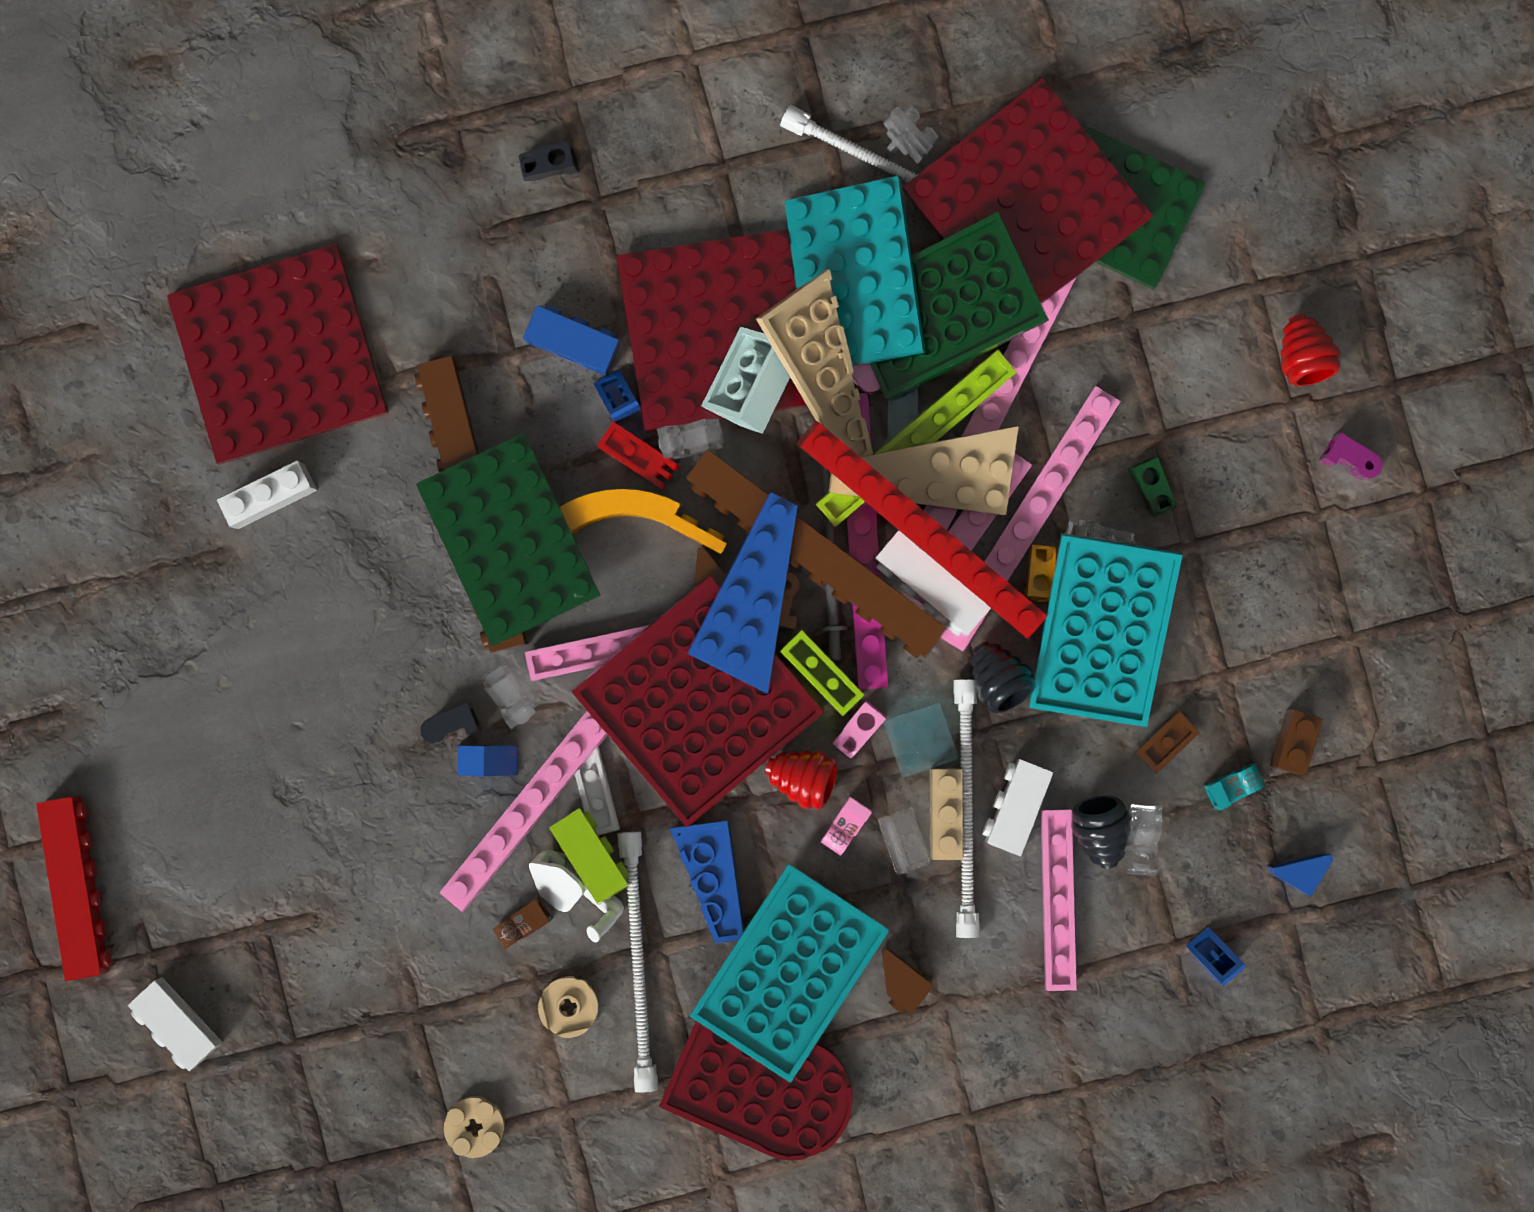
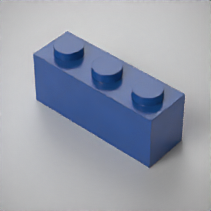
M547 304L545 308L536 306L523 336L526 343L604 376L608 375L621 345L620 341L615 338L616 333L600 327L599 331L588 327V321L573 316L572 320L561 316L562 311Z

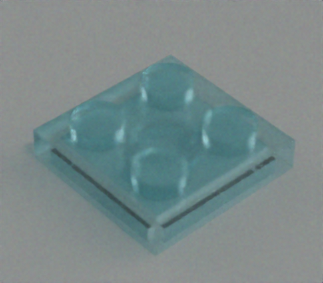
M940 702L883 722L902 778L959 759Z

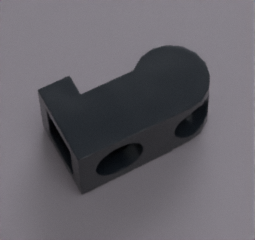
M569 141L536 148L518 156L524 181H536L565 173L567 175L579 173L574 148Z
M470 702L428 718L421 725L420 732L425 741L434 744L443 742L448 738L449 734L461 729H465L467 735L482 729Z

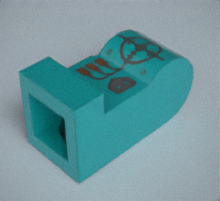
M1253 763L1225 774L1203 786L1214 809L1223 810L1231 806L1232 803L1262 789L1266 784L1256 764Z

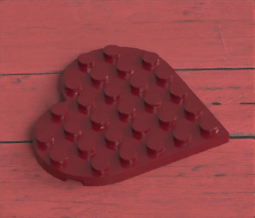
M695 1021L659 1104V1108L771 1157L793 1161L803 1160L824 1152L840 1138L851 1116L853 1098L850 1080L845 1068L833 1053L816 1043L790 1083Z

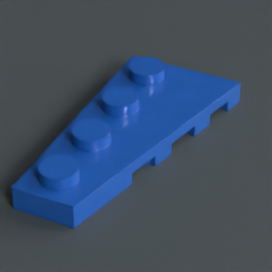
M730 820L669 828L679 848L682 862L689 873L693 890L700 901L701 910L714 943L738 941L745 931Z

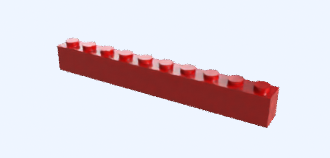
M815 420L798 440L797 445L1027 639L1046 619L1047 615L820 422Z

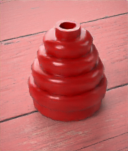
M1298 314L1289 318V323L1283 328L1284 338L1282 339L1283 349L1281 350V359L1283 360L1281 362V369L1283 374L1288 376L1289 383L1294 386H1308L1320 383L1336 375L1340 371L1341 365L1339 361L1340 350L1338 346L1333 344L1332 337L1325 334V329L1318 325L1316 319L1306 317V314Z
M804 750L800 753L792 751L788 754L780 752L775 759L769 758L765 774L769 775L770 784L778 787L782 794H787L790 801L797 802L804 809L813 807L820 810L825 807L831 796L837 776L838 764L834 758L827 757L826 753L822 751H815L813 753L809 750Z

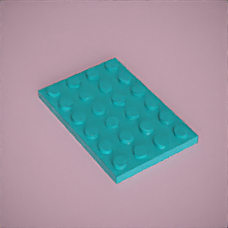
M898 176L785 200L796 288L798 289L823 270L830 269L832 293L837 298L839 307L836 310L840 326L844 328L852 366L925 353L901 179Z
M1061 533L1046 611L1047 617L1044 621L1033 678L1036 687L1030 695L1029 708L1147 727L1182 560L1181 552Z
M788 863L692 1010L690 1017L791 1083L886 937L889 929Z

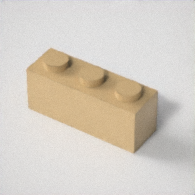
M930 768V858L932 860H963L962 769Z

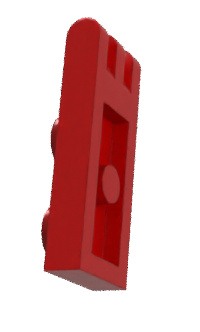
M612 422L597 444L599 449L661 490H664L666 485L657 479L659 475L669 481L673 477V475L664 470L665 466L667 465L675 471L680 467L615 422Z

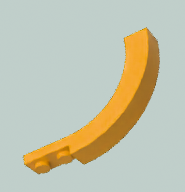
M629 489L604 490L587 494L560 506L572 534L603 519L635 516L665 524L721 556L727 547V543L723 542L724 535L711 528L705 532L696 527L699 523L697 520L684 513L681 518L678 517L677 514L682 507L681 504L651 492Z

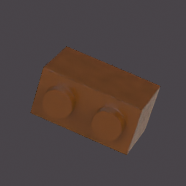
M1286 710L1270 767L1306 776L1323 718L1297 710Z

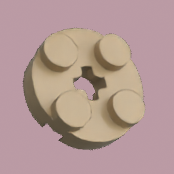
M565 976L552 981L543 991L538 1004L539 1017L543 1025L563 1038H573L584 1034L595 1022L599 1011V1001L595 990L586 980L574 976ZM565 999H570L572 1003L577 1004V1008L573 1009L572 1015H568L565 1010L561 1011L560 1006L565 1004Z
M482 1096L465 1097L459 1100L447 1113L444 1122V1134L449 1146L453 1148L457 1155L479 1158L488 1155L499 1145L505 1131L504 1116L500 1108L491 1101L486 1100L487 1098ZM471 1119H475L476 1123H481L483 1128L478 1130L477 1135L467 1130L466 1126L470 1125Z

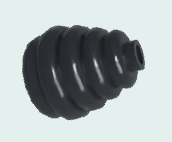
M983 642L974 648V655L970 661L973 667L972 674L975 678L974 685L978 691L981 703L988 706L991 712L999 714L1013 709L1034 692L1036 684L1032 678L1031 669L1028 665L1022 664L1019 657L1012 656L1010 651L1002 649L1001 645L996 643L989 644L988 642Z
M1103 795L1087 798L1079 802L1073 809L1072 831L1094 864L1100 865L1104 869L1114 868L1125 855L1124 849L1127 846V839L1130 834L1131 816L1123 801L1115 796Z

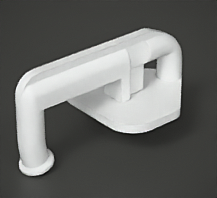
M545 850L530 862L529 869L538 893L554 908L562 912H568L579 898L584 895L605 913L594 926H588L587 934L591 941L598 942L600 937L606 934L624 911L623 904L615 896H612L600 905L595 902L566 854Z

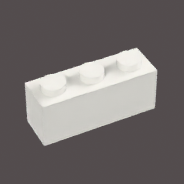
M295 461L217 499V502L229 527L240 529L316 492L317 488L305 464Z
M1016 759L1015 764L1010 762L1004 779L1008 780L1004 792L999 790L993 804L997 811L993 819L988 818L982 835L986 836L984 842L1018 856L1022 855L1053 772L1020 759Z
M163 977L154 980L128 1005L132 1010V1017L139 1024H145L153 1032L151 1036L154 1041L161 1047L166 1046L173 1054V1061L182 1069L186 1068L188 1071L196 1068L222 1043L217 1035Z

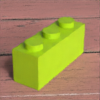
M802 630L780 651L842 716L864 696Z
M579 808L549 827L595 902L600 905L629 886L626 879L630 877V874L621 861L616 864L610 854L614 852V849L607 838L604 836L600 839L594 828L598 824L590 811L583 813Z

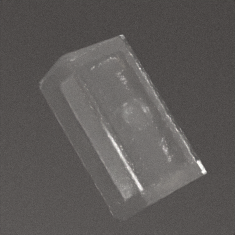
M912 807L878 819L896 874L908 873L931 864Z

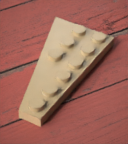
M825 269L757 317L756 320L815 420L820 422L860 457L872 455L873 451L866 421L861 416L858 400H860L859 391L855 389L852 378L854 370L844 328L840 326L836 310L839 306L836 296H833L830 284V280H832L830 269Z
M1019 426L861 456V458L915 504L1006 515ZM831 473L830 493L858 496Z

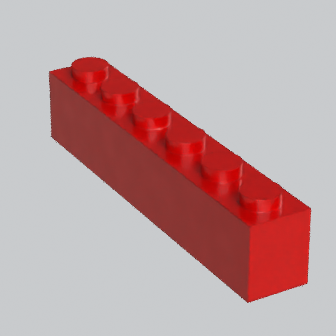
M81 796L36 803L64 980L70 981L109 972L108 967L111 966L110 951L105 949L104 943L106 924L100 918L99 907H101L102 899L99 890L95 888L94 878L97 876V868L94 860H91L89 848L92 847V838L90 832L86 831L84 819L87 818L86 804L84 801H81Z

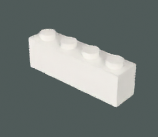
M900 531L894 535L874 559L879 563L876 568L889 579L893 575L901 582L899 588L911 598L916 594L924 601L922 607L934 617L939 614L948 622L945 624V627L957 637L961 633L964 636H968L991 609Z

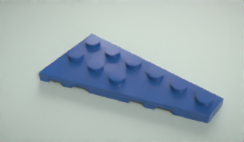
M769 492L687 651L689 655L767 694L798 507Z

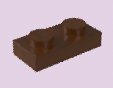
M1177 711L1135 753L1157 774L1200 732L1180 711Z

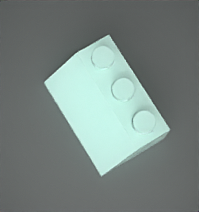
M740 327L701 405L703 408L741 427L762 434L790 379L788 372L764 333Z

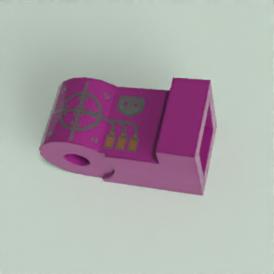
M1343 433L1333 435L1319 461L1327 466L1335 465L1337 462L1350 469L1355 478L1360 480H1367L1378 476L1383 467L1382 460L1377 454Z

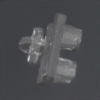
M913 105L904 109L898 106L892 110L890 117L884 122V125L889 130L886 134L892 140L887 149L892 153L899 148L905 156L909 154L918 164L932 149V145L938 139V135L930 127L920 132L915 126V123L920 119L919 112Z

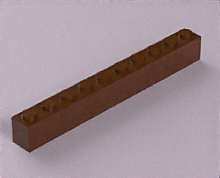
M452 356L417 364L419 373L414 374L418 390L424 391L426 401L422 402V409L426 420L431 419L433 430L429 431V436L433 448L438 447L440 459H436L439 472L479 454L456 360ZM480 632L484 649L489 648L490 653L528 645L525 632L491 647L485 632Z
M709 450L705 451L686 477V479L692 482V485L689 487L703 498L708 494L716 500L713 504L714 507L725 515L732 512L739 518L736 523L748 532L768 496L765 491ZM796 515L789 563L797 569L800 565L810 571L808 577L822 587L826 583L834 590L831 594L843 604H846L849 600L858 607L855 613L867 622H870L873 618L882 625L879 631L891 640H894L897 636L906 644L903 649L912 656L918 658L921 654L927 658L948 628Z

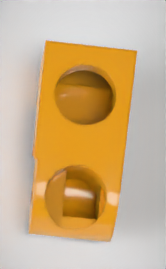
M1031 545L1024 595L1029 601H1049L1056 563L1055 546Z

